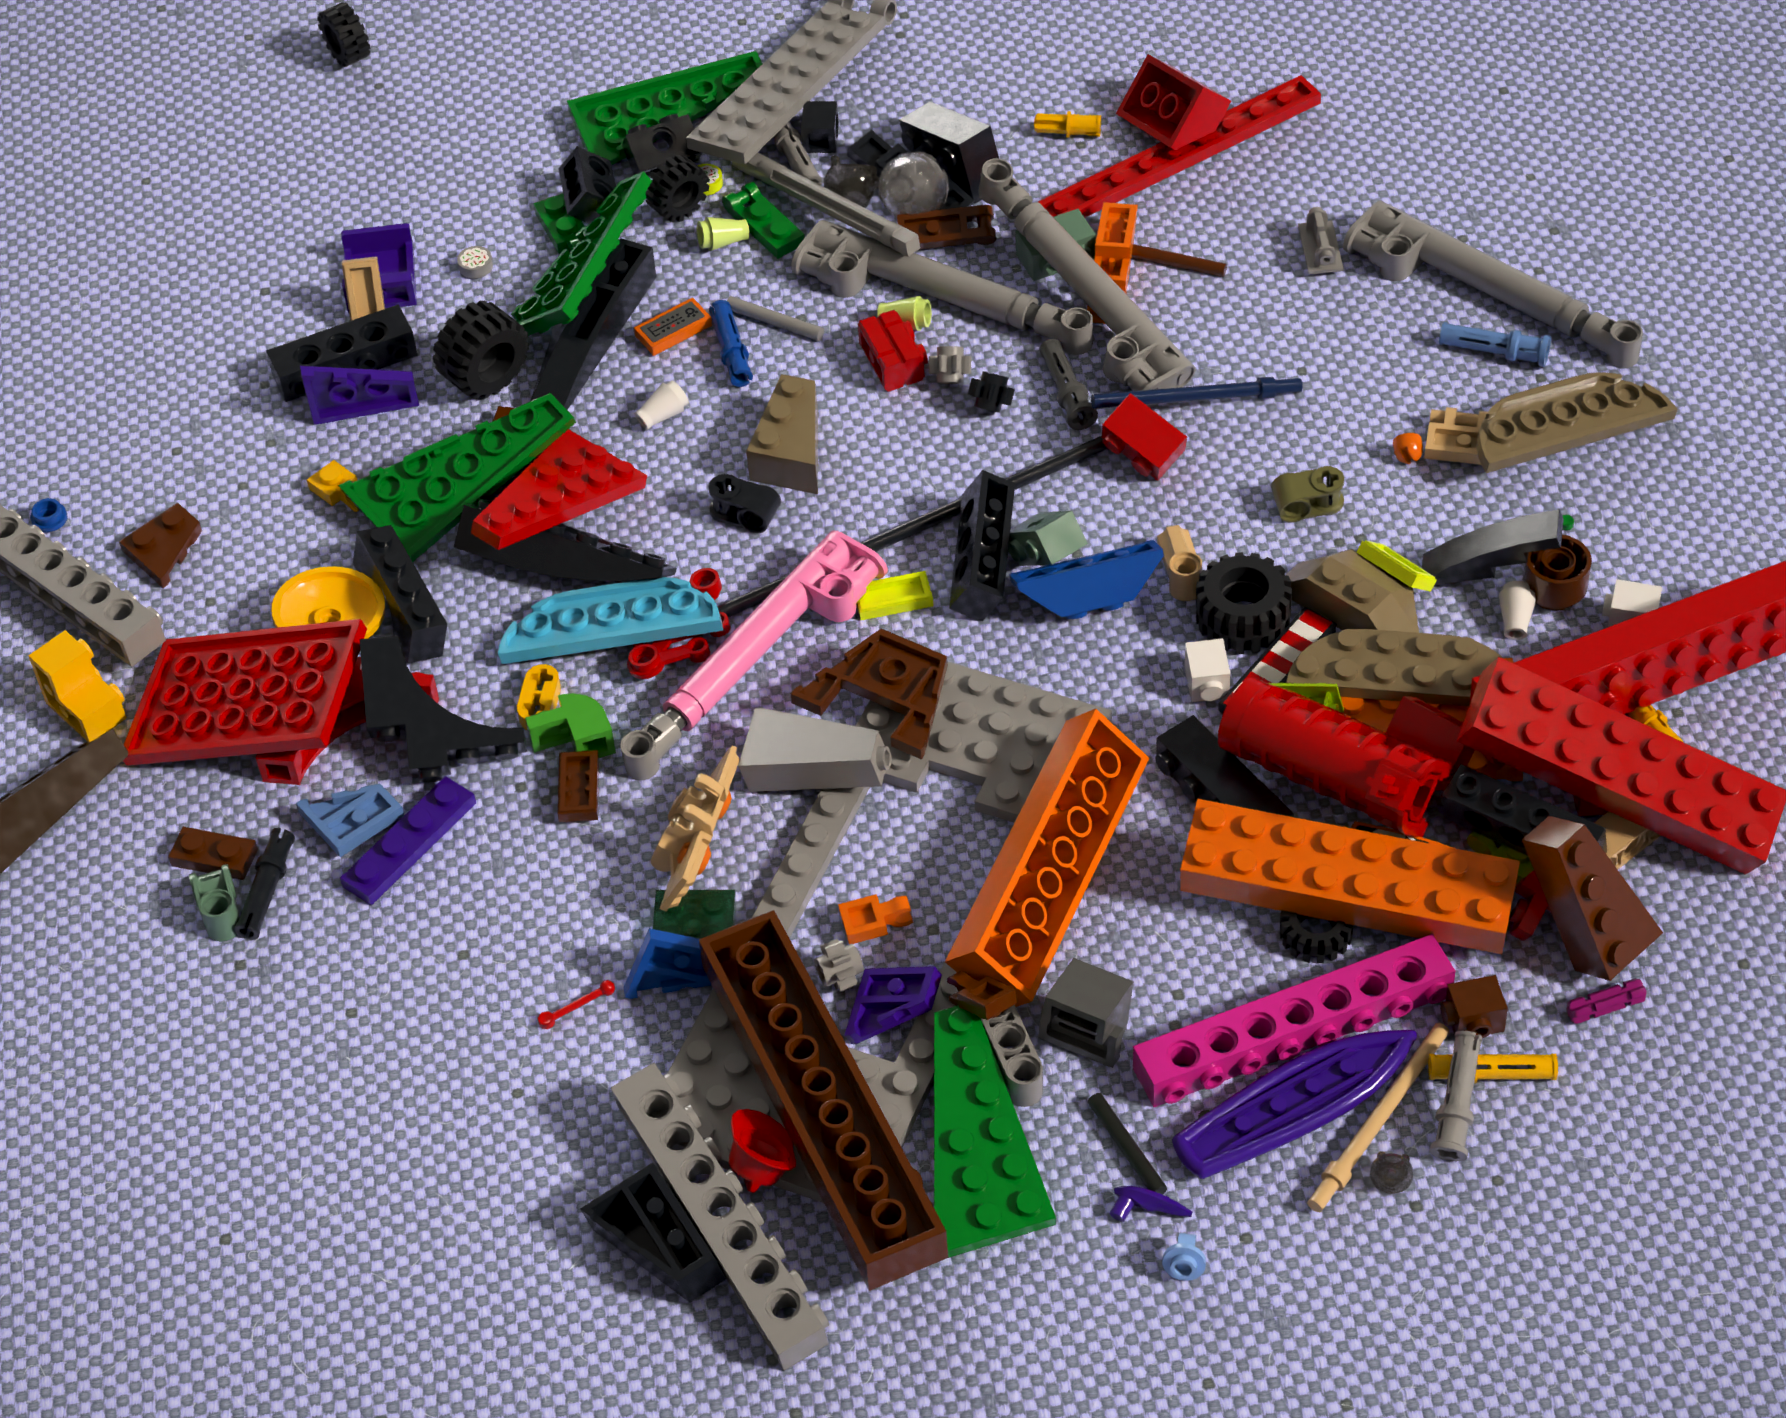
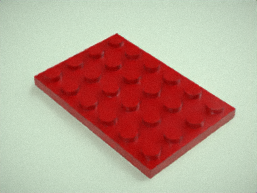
M361 619L166 639L162 644L124 742L128 756L123 762L126 766L327 748L360 652V639H364L367 627Z

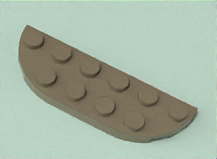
M1606 372L1587 373L1518 392L1501 399L1490 408L1480 427L1477 437V453L1484 471L1489 473L1672 420L1675 418L1678 409L1664 394L1645 382L1641 387L1632 382L1621 380V374Z
M1345 629L1315 641L1302 651L1292 664L1286 683L1337 684L1341 697L1401 701L1403 696L1417 697L1430 704L1469 706L1472 678L1481 675L1482 671L1498 657H1503L1486 645L1468 637L1374 629Z

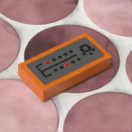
M692 297L634 327L635 337L655 356L713 326L712 317Z

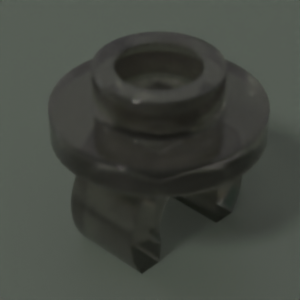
M1383 1151L1378 1152L1377 1158L1373 1161L1370 1168V1178L1373 1185L1380 1191L1389 1194H1396L1406 1190L1413 1180V1168L1409 1162V1156L1407 1154H1402L1401 1156L1395 1153L1385 1154Z

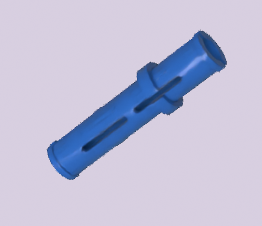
M717 300L712 303L713 307H709V313L721 346L720 358L722 363L728 368L731 383L736 387H744L750 383L748 379L751 381L753 379V374L748 364V349L741 342L730 303L726 300Z

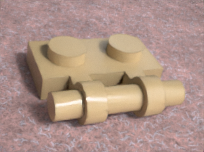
M1446 407V411L1431 409L1424 459L1481 465L1477 453V437L1487 411H1479V414L1457 412V408Z

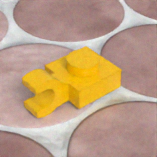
M335 460L307 479L309 490L331 506L341 500L354 512L359 511L338 486L349 480L351 482L357 481V476Z

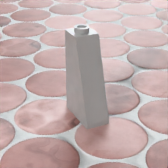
M755 708L738 768L750 792L882 786L885 771L889 770L891 766V752L888 746H884L878 730L771 709Z

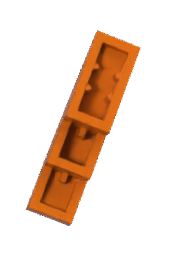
M1103 202L1095 243L1094 261L1127 293L1138 205ZM1087 305V310L1092 314L1093 323L1105 324Z

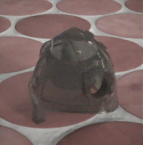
M837 155L831 156V168L823 179L824 187L866 208L875 190L880 188L877 167L861 164H840V158Z

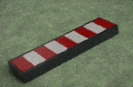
M1304 607L1220 700L1218 711L1222 714L1224 713L1236 689L1250 677H1255L1266 683H1286L1290 668L1299 654L1315 641L1336 633L1337 623Z

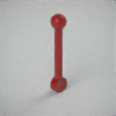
M605 980L600 984V988L555 1012H542L538 1016L540 1027L550 1029L558 1018L602 995H612L615 991V984L610 980Z

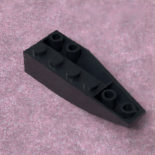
M622 238L619 239V245L605 260L606 267L600 274H597L592 282V291L579 304L577 316L568 324L563 325L560 323L554 326L530 401L551 393L568 410L656 279L652 247Z
M479 499L478 503L463 506L454 548L520 570L560 578L587 581H629L675 575L677 569L666 564L664 557L650 553L640 554L633 551L632 547L628 545L609 542L599 538L597 535L581 531L563 523L497 550L471 534L473 520L492 502L486 499Z

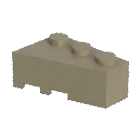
M781 374L746 450L750 481L818 494V404L814 380Z

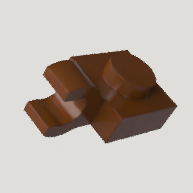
M959 971L947 978V983L954 985L958 992L949 996V1001L955 1006L959 1005V1008L985 1020L995 1018L1004 1010L1017 1004L1016 989L989 976L977 981L967 973Z

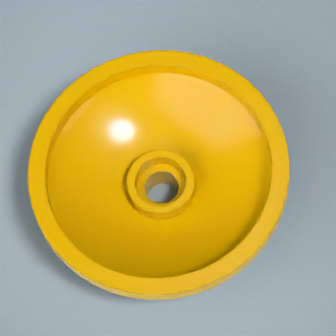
M319 567L295 575L279 588L272 602V620L275 628L361 619L367 627L364 639H368L382 624L385 616V599L378 584L362 572L345 567Z

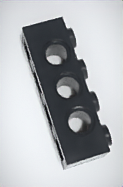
M399 304L266 350L272 376L285 402L306 395L300 366L379 370L418 356L413 331Z
M984 470L979 473L962 494L949 609L979 621H983L1004 596L1015 491L1014 482Z
M1460 764L1441 795L1445 819L1528 856L1522 839L1548 816L1585 824L1604 852L1607 853L1606 828Z

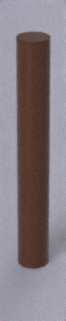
M1133 244L1132 258L1220 277H1224L1227 270L1226 263Z

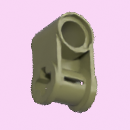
M1323 466L1318 469L1298 473L1282 474L1275 478L1271 484L1280 518L1286 522H1297L1306 518L1338 513L1344 505V496L1340 491L1344 486V475L1339 469L1332 466ZM1324 477H1326V485L1323 483ZM1329 497L1332 498L1331 505H1329Z

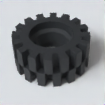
M341 2L318 14L317 21L320 23L318 24L319 30L323 33L321 34L322 39L326 41L327 49L331 50L332 57L337 59L339 65L342 64V67H347L370 55L369 49L371 48L367 42L369 40L368 35L363 31L365 30L364 25L360 24L359 16L357 14L354 15V9L349 7L348 3Z
M675 155L674 159L671 157L666 159V165L660 163L656 166L659 169L657 173L652 171L650 177L653 180L645 194L647 198L646 203L663 218L670 222H675V220L681 222L684 220V215L688 218L693 215L691 212L693 208L698 210L701 207L698 204L700 200L705 201L707 196L703 192L709 191V185L707 184L709 178L690 159L685 156Z
M1281 910L1280 939L1283 938L1282 945L1285 949L1291 947V955L1295 958L1300 953H1303V961L1310 963L1311 956L1317 957V963H1324V956L1328 955L1330 961L1337 959L1338 952L1343 955L1347 951V944H1351L1353 925L1345 924L1342 921L1328 920L1332 925L1331 930L1324 933H1312L1301 927V923L1305 919L1310 918L1309 916Z

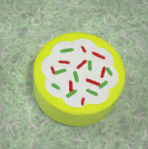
M713 164L697 165L709 178V182H707L709 191L703 193L706 196L717 193L723 186L721 169Z

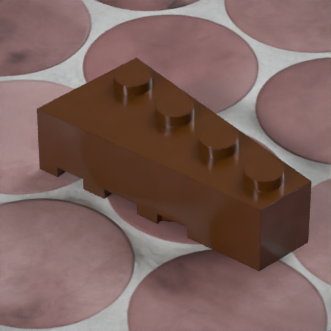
M1548 816L1522 839L1575 971L1611 981L1663 934L1660 927L1585 824Z

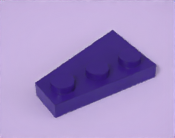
M300 366L314 425L419 406L412 371Z

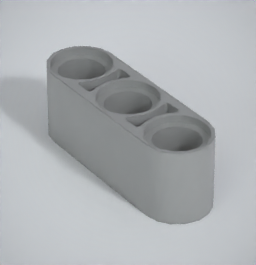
M1015 1005L1004 1010L995 1018L989 1020L980 1018L1012 1103L1021 1107H1028L1038 1103L1043 1095V1067ZM1012 1046V1047H1014V1048L1008 1049V1048H1004V1047ZM1024 1078L1030 1079L1029 1081H1019V1079Z

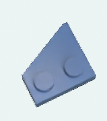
M380 783L361 787L357 791L346 790L332 793V800L309 804L308 799H303L296 803L298 813L340 858L404 816L402 806Z

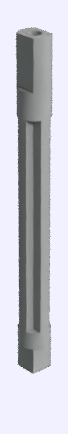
M758 152L745 165L732 161L735 168L859 230L907 257L921 248L918 234L787 169Z

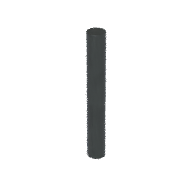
M1101 1093L1092 1095L1087 1103L1148 1190L1163 1195L1167 1191V1186Z

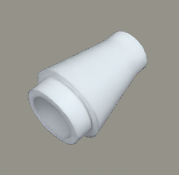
M671 380L667 384L662 383L634 414L638 422L648 430L653 425L684 412V406L689 403V400L682 388L675 381Z
M1510 581L1504 584L1503 590L1498 595L1504 623V636L1512 640H1521L1527 637V629L1536 603V596L1527 582Z

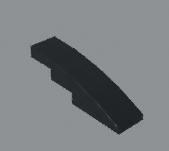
M872 129L848 148L847 156L867 173L899 196L925 211L968 207L974 204L975 200L926 157L918 161L899 143L892 148Z
M1560 509L1520 516L1484 526L1453 538L1424 553L1422 569L1435 577L1437 580L1435 585L1495 578L1496 567L1528 563L1529 552L1561 548L1563 516Z

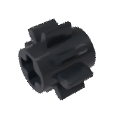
M983 371L981 380L971 379L967 395L976 397L975 407L1000 413L1002 404L1011 406L1015 389L1007 387L1009 377Z

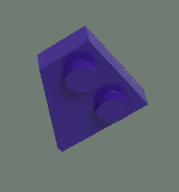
M935 966L865 969L844 1036L851 1044H858L932 1010L942 974Z

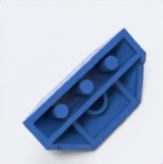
M1154 540L1053 565L1011 573L1009 578L1011 583L1020 592L1058 616L1065 617L1066 619H1078L1088 614L1087 611L1099 608L1104 611L1116 610L1123 607L1124 602L1133 601L1164 557L1163 548Z

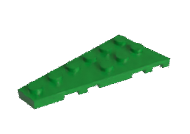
M757 51L737 55L567 100L568 111L585 150L610 160L611 165L626 158L622 143L625 135L628 134V130L642 124H646L647 128L657 125L660 119L671 114H678V117L688 114L691 122L715 110L762 65V61Z
M959 1005L934 1012V1209L947 1233L948 1258L1056 1225L1055 1213L980 1017L959 1008Z

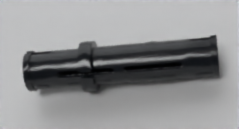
M281 828L271 830L264 854L259 856L256 861L255 870L257 872L238 923L234 928L235 933L242 938H245L248 929L251 930L248 937L249 940H255L259 937L260 929L278 880L285 876L287 870L285 862L295 840V836L286 829L282 838H279Z

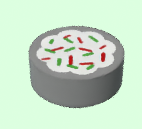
M482 246L465 248L457 257L459 271L467 278H482L489 274L493 268L491 252Z

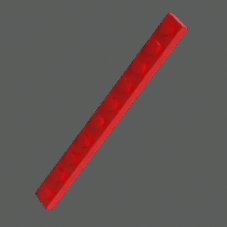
M1300 75L1227 110L1216 131L1177 150L1161 142L1038 202L1053 217L1079 209L1085 218L1102 210L1103 202L1116 203L1321 104V93Z

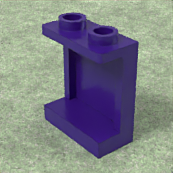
M408 223L343 230L341 232L344 260L368 257L378 258L385 309L398 304L400 307L417 305L414 244ZM342 279V289L349 313L345 281Z

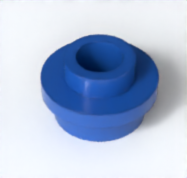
M46 498L34 504L30 520L32 525L39 527L42 532H52L58 530L66 523L68 515L65 507L57 500Z

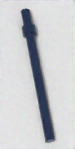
M1260 377L1255 382L1092 394L1091 405L1093 409L1118 407L1130 393L1146 405L1249 396L1269 399L1275 398L1276 394L1302 392L1303 384L1301 378L1275 380L1274 377Z

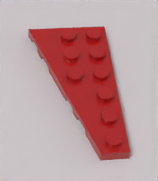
M568 429L549 445L473 520L471 534L495 549L500 550L644 489L647 475L635 469L631 463L622 461L608 453L604 447L595 445Z

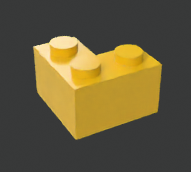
M64 630L28 655L46 704L88 743L127 719L122 703L125 701L123 694L115 684L110 683L107 685L102 680L99 671L91 661L94 657L93 651L83 639L76 640Z

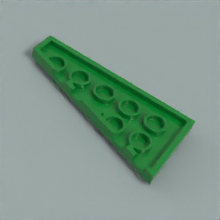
M644 171L621 180L596 210L600 217L594 219L588 226L582 227L575 235L579 240L577 245L571 252L568 249H564L533 286L532 290L535 295L523 304L518 305L511 313L515 321L525 328L524 331L527 332L528 336L537 332L543 334L551 327L560 323L563 325L568 324L577 316L579 304L592 291V282L597 274H600L606 267L605 260L619 245L620 240L618 238L623 230L632 223V215L636 208L646 199L645 193L652 180Z
M549 393L510 410L508 415L490 423L488 420L475 425L476 429L460 436H457V434L404 456L401 462L385 469L379 467L370 471V475L355 482L349 480L338 486L376 528L392 525L410 559L414 562L460 522L464 505L478 503L479 499L489 498L571 428L576 421L570 412Z

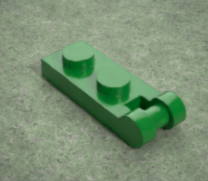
M754 182L743 185L741 191L736 194L731 192L722 197V203L726 211L735 220L746 219L749 233L777 259L796 250L804 240L805 234L760 193L759 188ZM749 203L750 206L746 208L743 206L744 204Z

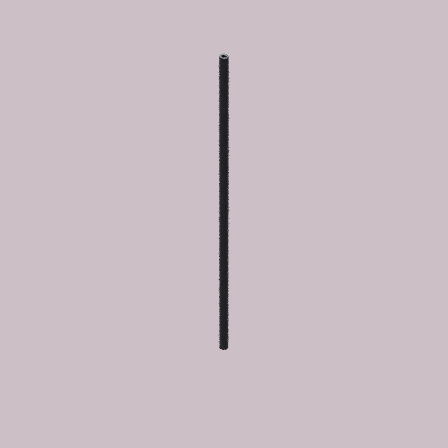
M1099 436L1005 479L1014 482L1016 490L1108 448L1103 443L1102 436ZM962 498L861 542V544L877 552L960 515ZM788 575L717 606L719 612H724L729 618L762 603Z

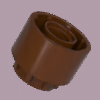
M1562 535L1561 548L1529 552L1528 563H1524L1522 581L1527 582L1530 589L1535 593L1536 604L1544 609L1557 611L1564 610L1580 602L1588 589L1592 564L1591 554L1582 542L1567 535Z

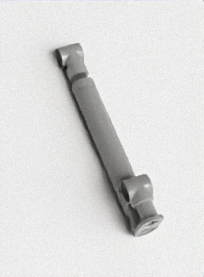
M1000 158L987 160L983 164L980 178L979 196L986 203L997 205L1009 219H1015L1014 227L1026 237L1027 241L1116 334L1107 344L1103 362L1104 375L1111 381L1121 382L1124 386H1129L1133 391L1184 387L1194 376L1196 367L1039 202L1032 203L1033 199L1030 194L1013 178V168L1010 163Z
M1381 200L1374 203L1356 220L1345 236L1343 243L1344 251L1349 254L1357 251L1367 256L1371 263L1380 267L1381 275L1387 280H1404L1425 262L1554 329L1558 328L1560 332L1570 337L1575 336L1577 333L1580 334L1582 341L1607 353V359L1613 366L1629 368L1637 364L1639 360L1643 329L1636 322L1630 320L1616 322L1599 312L1591 314L1587 304L1573 299L1571 296Z
M820 220L812 228L793 255L791 263L792 273L798 276L808 273L818 277L820 282L830 285L832 293L838 297L848 298L855 296L871 276L874 275L1007 325L1011 324L1013 327L1024 331L1031 326L1035 333L1050 339L1059 340L1064 351L1069 354L1082 355L1087 353L1093 345L1092 314L1084 308L1075 307L1064 310L1048 303L1040 306L1038 305V299L1026 293L1021 294L1020 291L916 253L907 257L872 237L825 220Z

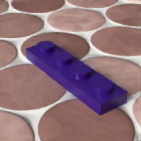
M445 776L340 877L342 887L372 906L476 804L474 793Z

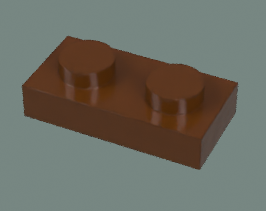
M183 826L168 858L173 867L204 873L221 870L222 865L228 864L232 878L244 880L258 851L256 841L252 839Z

